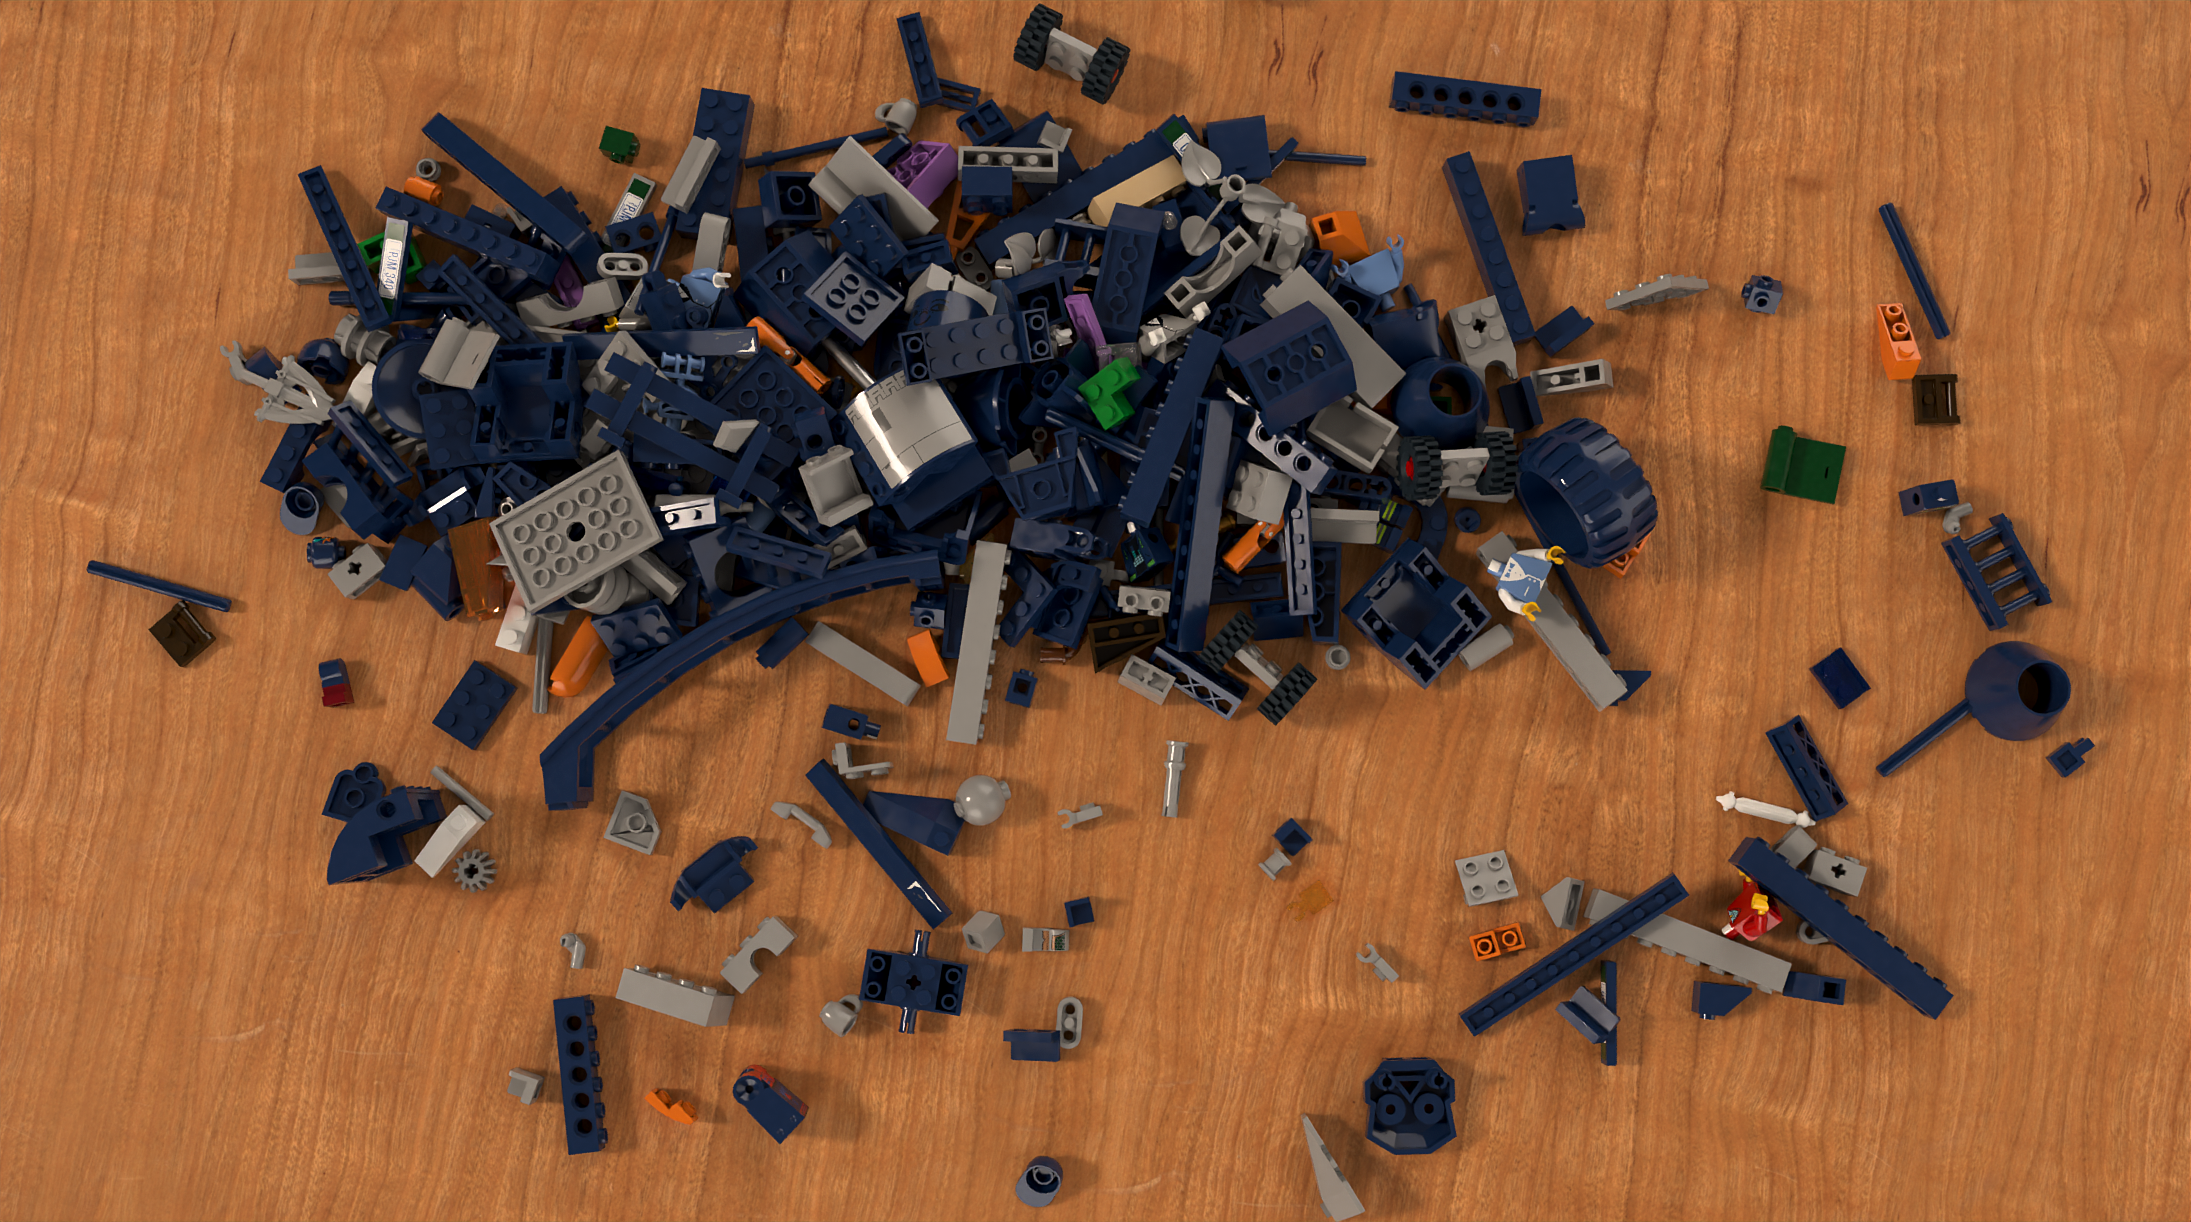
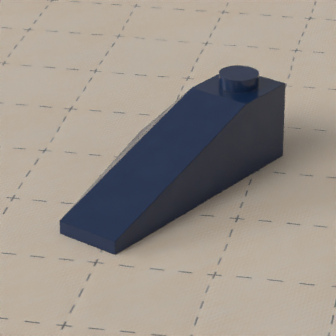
M869 791L863 803V806L877 823L947 856L951 854L966 821L963 817H959L954 809V803L956 802L949 799Z

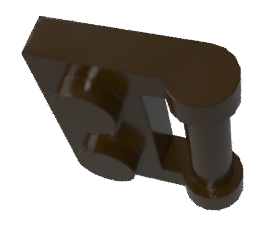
M1957 374L1914 375L1912 379L1915 426H1951L1961 424L1960 416L1957 415L1955 383H1958ZM1941 384H1945L1947 416H1943Z
M184 600L176 603L170 612L148 629L180 667L188 665L216 640L213 633L207 632L189 610L190 606ZM180 616L199 637L197 643L177 621Z

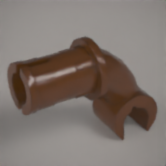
M1085 629L1077 649L1064 645L1063 648L1040 647V663L1063 662V665H1066V662L1076 656L1082 645L1087 641Z

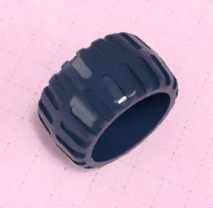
M1580 417L1571 418L1543 433L1518 455V461H1516L1518 472L1515 474L1517 476L1515 484L1527 512L1547 540L1553 546H1559L1566 551V553L1561 554L1573 563L1591 569L1602 567L1634 548L1654 529L1658 519L1656 498L1651 494L1652 486L1643 476L1644 471L1641 466L1637 465L1631 457V452L1620 444V440L1614 434H1609L1604 426L1595 423L1593 420Z

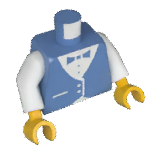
M1554 546L1551 549L1521 550L1517 553H1512L1507 564L1493 558L1487 572L1500 578L1496 590L1507 609L1521 615H1526L1530 621H1535L1536 618L1531 613L1535 610L1541 612V609L1535 602L1553 564L1550 561L1552 560L1556 564L1561 565L1564 561L1561 558H1556L1559 553H1566V551L1559 546Z

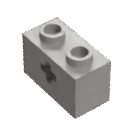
M369 543L357 546L352 551L353 554L350 557L335 563L332 567L333 570L328 573V576L346 598L354 600L379 581L387 560L376 546Z
M1820 847V850H1813L1808 855L1803 871L1810 876L1808 879L1810 882L1848 896L1858 897L1867 870L1866 867L1859 865L1860 860L1849 856H1844V859L1835 856L1836 851L1825 847ZM1832 867L1838 870L1837 875H1835V872L1831 871Z

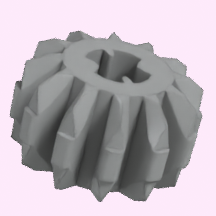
M474 849L471 854L469 851L463 852L464 859L457 858L455 860L459 867L453 868L452 872L459 873V876L454 881H463L461 884L462 890L469 888L470 892L474 893L477 892L478 888L481 891L486 890V883H494V879L490 874H497L498 871L497 869H491V866L496 861L495 859L488 860V852L481 854L479 849ZM478 868V874H472L471 869Z

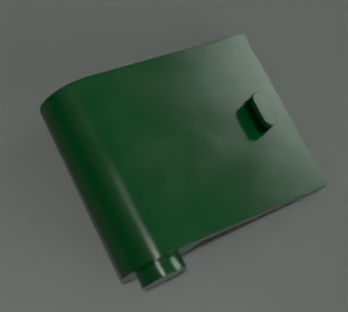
M1778 426V429H1773L1771 433L1760 488L1773 493L1834 505L1846 446L1797 437V433L1793 432L1792 427Z

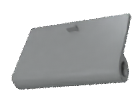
M851 136L846 139L828 164L808 184L839 215L858 195L870 196L886 193L894 233L900 241L926 236L939 221Z

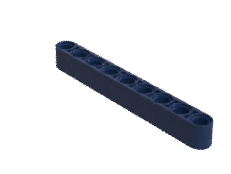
M438 112L421 129L432 142L569 255L572 256L589 239L588 235L579 226L441 113Z

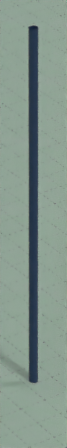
M1412 283L1403 287L1412 306L1422 302ZM1442 340L1444 357L1452 359ZM1515 484L1514 495L1544 549H1551L1554 546L1547 540L1530 517ZM1551 560L1555 571L1600 654L1609 655L1611 651L1564 564L1558 565Z

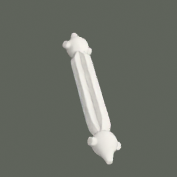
M1731 791L1729 794L1716 796V800L1722 804L1724 811L1734 807L1739 812L1785 824L1795 823L1801 828L1816 824L1809 817V812L1805 810L1803 813L1796 814L1791 809L1744 797L1736 799L1735 793Z

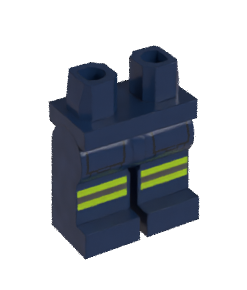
M1351 488V489H1350V490L1353 491V492H1358V491H1360V490L1354 489V488ZM1345 500L1357 506L1355 510L1380 511L1376 543L1371 545L1389 554L1394 552L1413 508L1392 500L1384 505Z

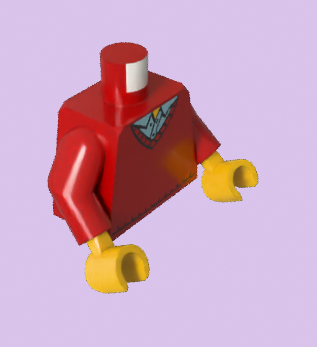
M1739 870L1740 876H1746L1743 872ZM1746 876L1743 879V892L1727 908L1731 922L1722 928V932L1732 941L1740 934L1749 941H1754L1783 921L1775 898Z

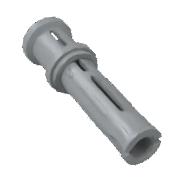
M1166 740L1168 753L1167 761H1164V765L1167 768L1161 816L1177 818L1182 770L1186 768V763H1184L1185 748L1188 747L1189 743Z

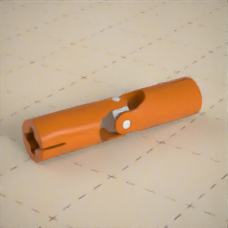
M757 316L748 323L746 327L757 326L761 348L766 345L820 397L828 391L832 381L795 348L789 347L784 337L763 318ZM796 357L801 360L800 364L792 366L795 363Z
M1282 512L1279 525L1258 521L1222 557L1223 561L1233 571L1239 573L1284 527V513Z

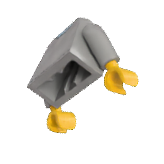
M642 278L640 280H631L635 289L621 311L619 321L613 315L607 318L610 325L604 326L606 332L653 330L646 312L643 316L634 313L643 288Z

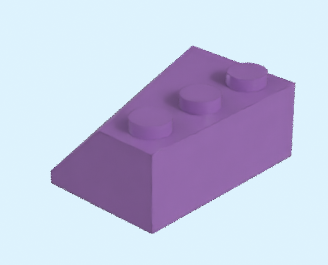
M920 140L897 159L898 164L895 167L887 170L925 208L929 209L931 203L943 194L946 186L958 177V155L949 143Z

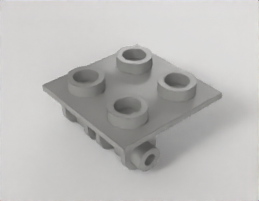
M1504 850L1455 860L1465 893L1463 895L1464 902L1469 907L1519 896Z

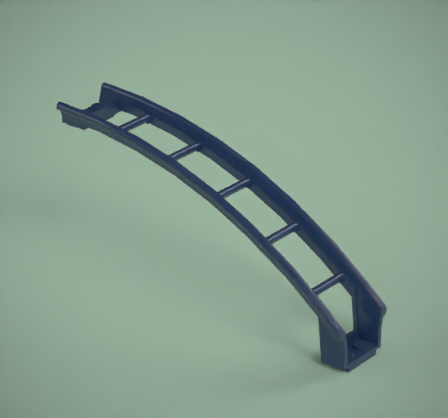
M938 550L878 558L828 571L823 579L813 576L765 593L731 609L660 650L602 694L540 754L545 804H548V811L587 808L588 802L594 801L595 748L636 710L684 674L744 638L784 619L827 604L814 599L828 594H832L829 601L831 603L875 590L911 583L920 592L945 589L944 563L939 561Z

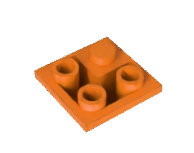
M1334 211L1311 219L1309 227L1315 239L1316 249L1333 251L1332 264L1336 265L1337 268L1342 266L1339 259L1346 261L1348 264H1353L1371 256L1356 211Z

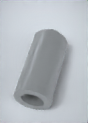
M1499 623L1469 642L1458 655L1466 668L1472 671L1513 645L1512 639L1515 636L1507 625L1503 626Z

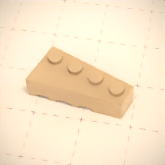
M1172 155L1097 195L1092 199L1086 211V219L1091 220L1093 225L1108 227L1116 202L1152 209L1153 206L1164 203L1170 197H1177L1185 191L1187 184L1181 165L1175 156Z

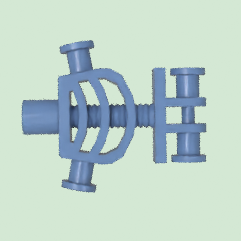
M662 352L661 367L669 365L673 366V369L660 368V371L666 377L675 378L674 384L697 395L694 389L685 385V379L703 381L702 374L691 372V368L699 369V372H703L705 357L695 359L692 358V355H687L685 360L681 359V355L678 353L675 356L666 355V352ZM680 365H685L684 371L679 370ZM643 398L644 413L656 410L659 417L667 418L666 426L679 433L681 432L682 420H694V417L662 400L658 403H652L647 398Z

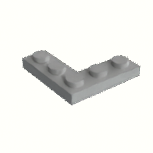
M626 330L619 331L582 383V386L589 395H591L594 388L609 395L620 379L604 370L613 352L640 366L645 361L657 367ZM658 368L656 374L668 380ZM648 393L645 394L652 403L661 401Z

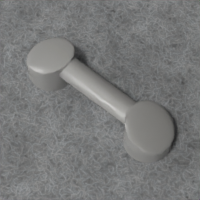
M774 802L770 809L783 819L787 820L790 814H792L815 830L811 838L824 848L828 849L831 845L832 839L824 824L797 805L787 802Z

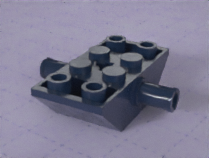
M915 929L912 952L909 953L867 949L859 1000L899 1006L902 1009L898 1032L901 1033L906 1032L908 1022L907 1034H915L917 1011L920 1010L960 1016L968 964L930 957L927 954L931 935L930 931L923 932V939L921 941L922 930ZM914 975H917V980L921 981V984L917 985L916 988L912 987V983H909V979L913 978Z

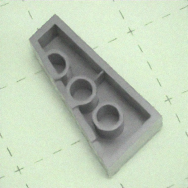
M635 964L634 968H624L615 998L704 1027L727 1025L735 998L734 995L717 991V989L709 986L695 985V982L690 980L673 979L672 975L657 971V974L649 972L650 968Z

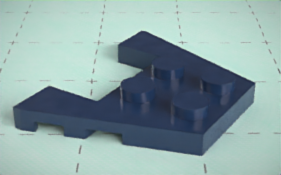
M1076 426L1054 432L1060 458L1011 472L1007 452L1004 448L982 454L983 459L1003 487L1023 521H1029L1073 508L1079 430Z

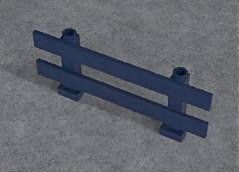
M613 352L604 370L631 385L622 402L594 388L585 407L611 420L608 429L604 427L600 429L597 435L599 438L623 449L627 441L623 438L626 429L728 481L726 489L720 488L715 496L720 501L739 509L743 502L739 496L742 490H745L771 504L780 485L753 472L761 454L790 468L799 449L772 435L774 429L760 423L758 428L756 427L743 443L748 447L739 464L637 411L645 394L648 393L717 430L720 429L723 421L742 419L657 375V367L645 361L640 366Z

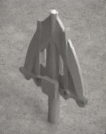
M294 356L283 357V367L275 373L278 376L276 380L272 378L268 380L246 369L241 370L240 378L264 388V391L269 394L268 397L262 398L261 401L264 403L262 408H258L255 411L254 415L257 416V421L262 423L266 419L287 424L316 423L323 426V421L331 420L328 412L331 407H334L332 403H335L336 400L328 396L318 381L295 362ZM297 384L304 387L307 390L309 396L293 389L292 387ZM285 401L303 409L291 410L286 408Z

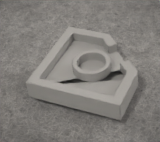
M622 790L603 838L645 854L653 855L662 831L648 799Z

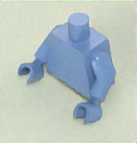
M1397 234L1398 242L1396 244H1392L1390 236L1386 239L1387 244L1392 248L1391 251L1387 248L1350 266L1346 261L1339 259L1342 264L1339 270L1336 265H1331V270L1339 274V278L1381 296L1382 299L1379 307L1382 312L1395 307L1390 294L1398 290L1403 278L1404 260L1401 248L1404 245V240L1399 234Z

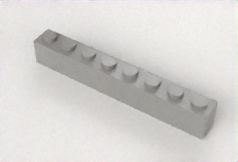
M1501 531L1477 549L1476 555L1487 569L1493 558L1507 564L1511 554L1518 552L1516 549L1517 544L1510 535L1506 536ZM1492 574L1496 581L1499 582L1500 578ZM1545 580L1535 602L1541 609V612L1535 610L1531 613L1536 618L1535 621H1530L1526 615L1524 617L1600 713L1628 691L1625 688L1627 684L1619 674L1615 675L1610 669L1611 663L1604 654L1599 655L1595 650V643L1588 634L1581 632L1578 628L1579 622L1572 614L1568 615L1562 608L1564 606L1562 600L1558 595L1551 594L1547 589L1548 583Z
M977 540L946 737V740L976 745L978 739H983L985 724H981L982 714H987L989 700L984 698L986 689H991L993 677L988 672L990 664L994 665L996 650H993L992 646L993 640H998L1000 625H996L997 615H1002L1004 600H1000L1001 590H1006L1008 575H1004L1005 565H1010L1012 550H1007L1008 544Z
M1593 888L1583 917L1590 919L1589 924L1594 925L1627 903L1628 900ZM1660 914L1630 934L1637 937V943L1652 948V945L1655 944L1662 947L1661 952L1673 957H1676L1677 953L1686 956L1685 962L1696 966L1704 963L1710 966L1709 971L1722 976H1724L1725 972L1734 975L1732 980L1748 985L1749 981L1758 984V990L1771 995L1773 990L1782 993L1792 963L1665 914Z

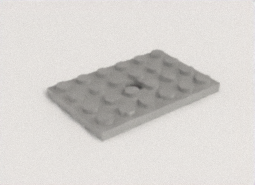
M619 449L489 523L525 606L530 613L537 612L664 540L623 451ZM580 522L585 527V535L580 541L573 542L569 538L571 526L574 523Z

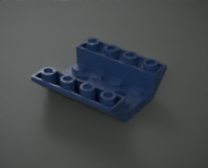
M809 230L783 241L746 274L733 294L753 318L757 316L763 318L784 337L789 347L795 348L808 360L818 353L816 347L838 329L823 316L813 318L810 315L812 308L801 300L803 294L836 261ZM783 269L791 272V276L787 281H780L777 278L778 273ZM796 357L794 364L798 365L801 360Z
M1309 300L1221 346L1232 369L1239 366L1263 410L1257 415L1269 437L1357 391L1354 367L1350 356L1328 316ZM1312 346H1319L1323 350L1322 358H1315L1312 355ZM1269 369H1275L1279 372V381L1274 382L1268 378L1267 372Z

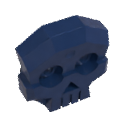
M1430 1057L1382 1058L1376 1070L1362 1081L1363 1101L1368 1104L1365 1137L1394 1155L1431 1154L1457 1137L1451 1103L1455 1101V1080L1444 1072L1434 1059ZM1399 1081L1414 1082L1412 1083L1408 1091H1406V1089ZM1390 1104L1394 1105V1111L1387 1113L1386 1107ZM1426 1104H1432L1433 1109L1431 1112H1425L1424 1107Z

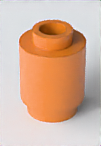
M419 176L409 177L404 185V194L432 206L439 205L443 200L444 193L441 185Z

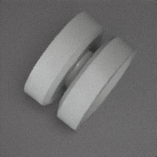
M618 565L568 593L564 598L570 605L598 615L610 614L617 610L625 601L629 587L627 573L621 565Z

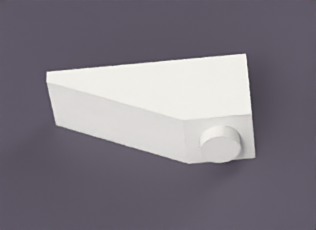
M370 361L366 363L355 377L343 401L344 403L351 400L367 420L368 416L372 415L377 409L372 396V378L377 365Z
M458 805L441 823L414 861L434 878L486 821L469 805Z

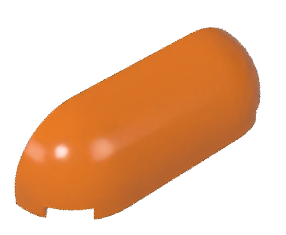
M588 615L550 677L553 683L547 688V691L555 696L572 697L583 691L608 650V647L590 622L592 617Z

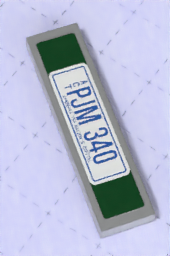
M634 173L607 226L641 216L657 184ZM604 230L601 238L605 244L601 245L605 253L608 251L613 253L608 236ZM621 235L616 239V243L620 247H626L630 239L627 236Z

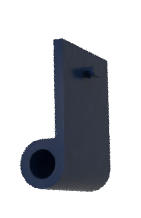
M1045 111L1014 129L1015 133L998 141L995 147L1044 148L1037 144L1046 121L1056 123L1050 113ZM1066 144L1064 152L1058 154L1057 183H1021L1033 204L1040 201L1039 198L1049 191H1052V193L1061 188V184L1068 179L1075 180L1082 176L1081 173L1083 171L1068 144Z
M1265 115L1206 122L1207 127L1202 128L1203 142H1208L1209 150L1221 162V173L1217 179H1222L1224 176L1228 179L1229 176L1234 174L1241 176L1245 181L1272 178Z

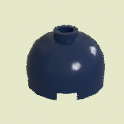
M331 338L309 341L303 346L297 357L298 365L303 367L312 376L325 378V384L343 383L349 371V359L342 355L341 346Z

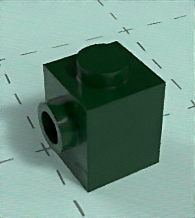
M605 126L599 150L604 156L609 157V160L618 164L628 162L632 164L634 157H637L640 152V143L632 132Z

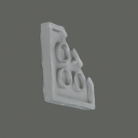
M1665 274L1657 277V281L1651 284L1650 282H1643L1635 285V289L1632 291L1622 290L1613 294L1614 297L1605 300L1607 310L1620 311L1630 309L1631 306L1642 304L1645 306L1664 302V297L1665 299L1688 297L1708 290L1709 286L1707 279H1697L1696 276L1685 278L1684 275L1672 277V274Z

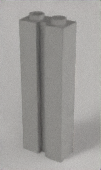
M1301 265L1295 270L1290 267L1280 277L1283 282L1277 288L1273 284L1263 294L1266 299L1260 306L1272 318H1275L1309 300L1328 316L1353 362L1357 391L1348 396L1356 404L1359 402L1371 410L1406 373ZM1312 346V355L1315 358H1322L1323 350L1319 346Z

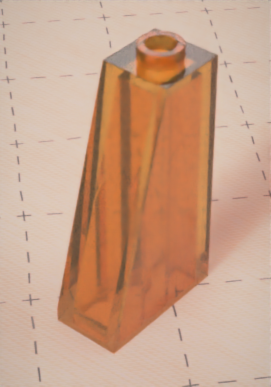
M486 517L447 530L467 618L478 617V621L493 619V614L503 611L504 576L502 569L504 566L487 564L503 555L489 523L499 517Z

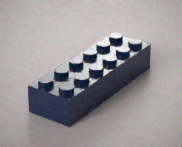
M707 88L701 89L693 136L703 140L709 137L717 141L721 150L688 214L679 210L676 231L681 238L698 240L701 219L706 212L730 218L731 225L727 245H730L734 223L733 209H736L744 168L743 159L746 157L755 107L750 95Z

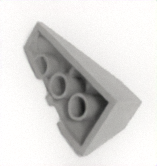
M1303 1113L1300 1116L1319 1195L1323 1200L1320 1207L1326 1217L1332 1216L1335 1222L1363 1213L1365 1211L1364 1207L1327 1150L1309 1118Z

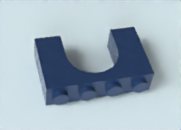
M739 512L727 516L731 520V526L690 532L683 535L685 544L682 545L686 557L688 559L691 558L694 567H691L696 581H700L703 589L700 590L704 602L710 604L712 611L709 612V616L711 619L773 591L772 587L753 583L735 591L723 590L716 584L715 567L719 559L727 553L725 546L735 525L750 529L746 518Z

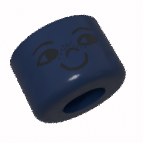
M948 290L930 291L922 294L915 300L906 331L989 315L980 303L967 295ZM973 372L964 373V374H959V375H954V376H948V377H943V378H944V379L963 378V377H966V376L970 375V374L973 373Z

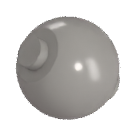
M975 775L966 779L958 788L954 809L959 817H963L964 820L973 825H988L1001 816L1005 808V801L1011 798V792L1004 780L997 782L990 776Z

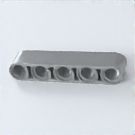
M706 212L703 214L692 271L711 267L722 273L730 232V218Z
M820 621L817 622L805 641L907 707L921 687L920 684Z

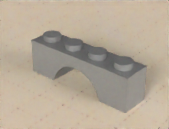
M1239 225L1220 242L1219 253L1208 268L1195 276H1182L1164 294L1183 316L1187 318L1190 314L1194 313L1193 307L1204 301L1206 304L1209 303L1260 257L1263 252Z
M615 276L593 281L584 286L582 300L576 307L563 306L554 301L548 293L525 298L516 303L521 320L526 325L550 328L549 326L557 325L558 328L567 327L573 324V320L580 319L581 323L594 320V315L603 314V317L612 316L618 313L617 309L625 305Z

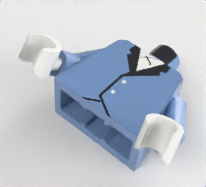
M711 267L693 270L690 274L684 275L681 282L670 278L666 282L667 284L676 283L686 311L693 306H702L707 310L709 318L704 328H711L716 320L723 294L726 288H729L728 283L724 282L725 277L730 278L731 274L721 273ZM693 312L692 319L694 321L698 320V314L696 312Z

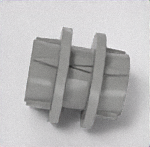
M350 313L340 321L334 334L335 342L341 345L342 355L348 359L356 358L357 363L363 367L368 361L378 365L382 357L396 346V338L389 334V325L368 333L361 316H354Z

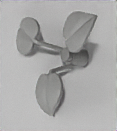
M1192 140L1186 146L1181 163L1184 177L1188 182L1197 187L1204 185L1206 181L1209 185L1222 184L1220 194L1223 198L1206 222L1199 216H1191L1181 224L1180 238L1185 250L1190 255L1201 256L1220 241V231L1215 226L1210 225V223L1227 201H1234L1238 198V201L1243 203L1241 208L1243 215L1251 222L1262 224L1265 216L1273 217L1285 206L1284 201L1275 193L1258 184L1246 185L1245 180L1239 175H1231L1228 179L1225 176L1222 179H1217L1221 173V162L1218 157Z
M1045 229L1041 233L1038 240L1040 257L1032 259L1036 252V243L1032 234L1022 232L1006 239L1004 243L1010 252L1011 259L1000 258L997 260L995 265L996 276L1008 279L1028 272L1031 264L1042 262L1044 266L1045 258L1054 260L1060 241L1059 237L1055 235V230Z

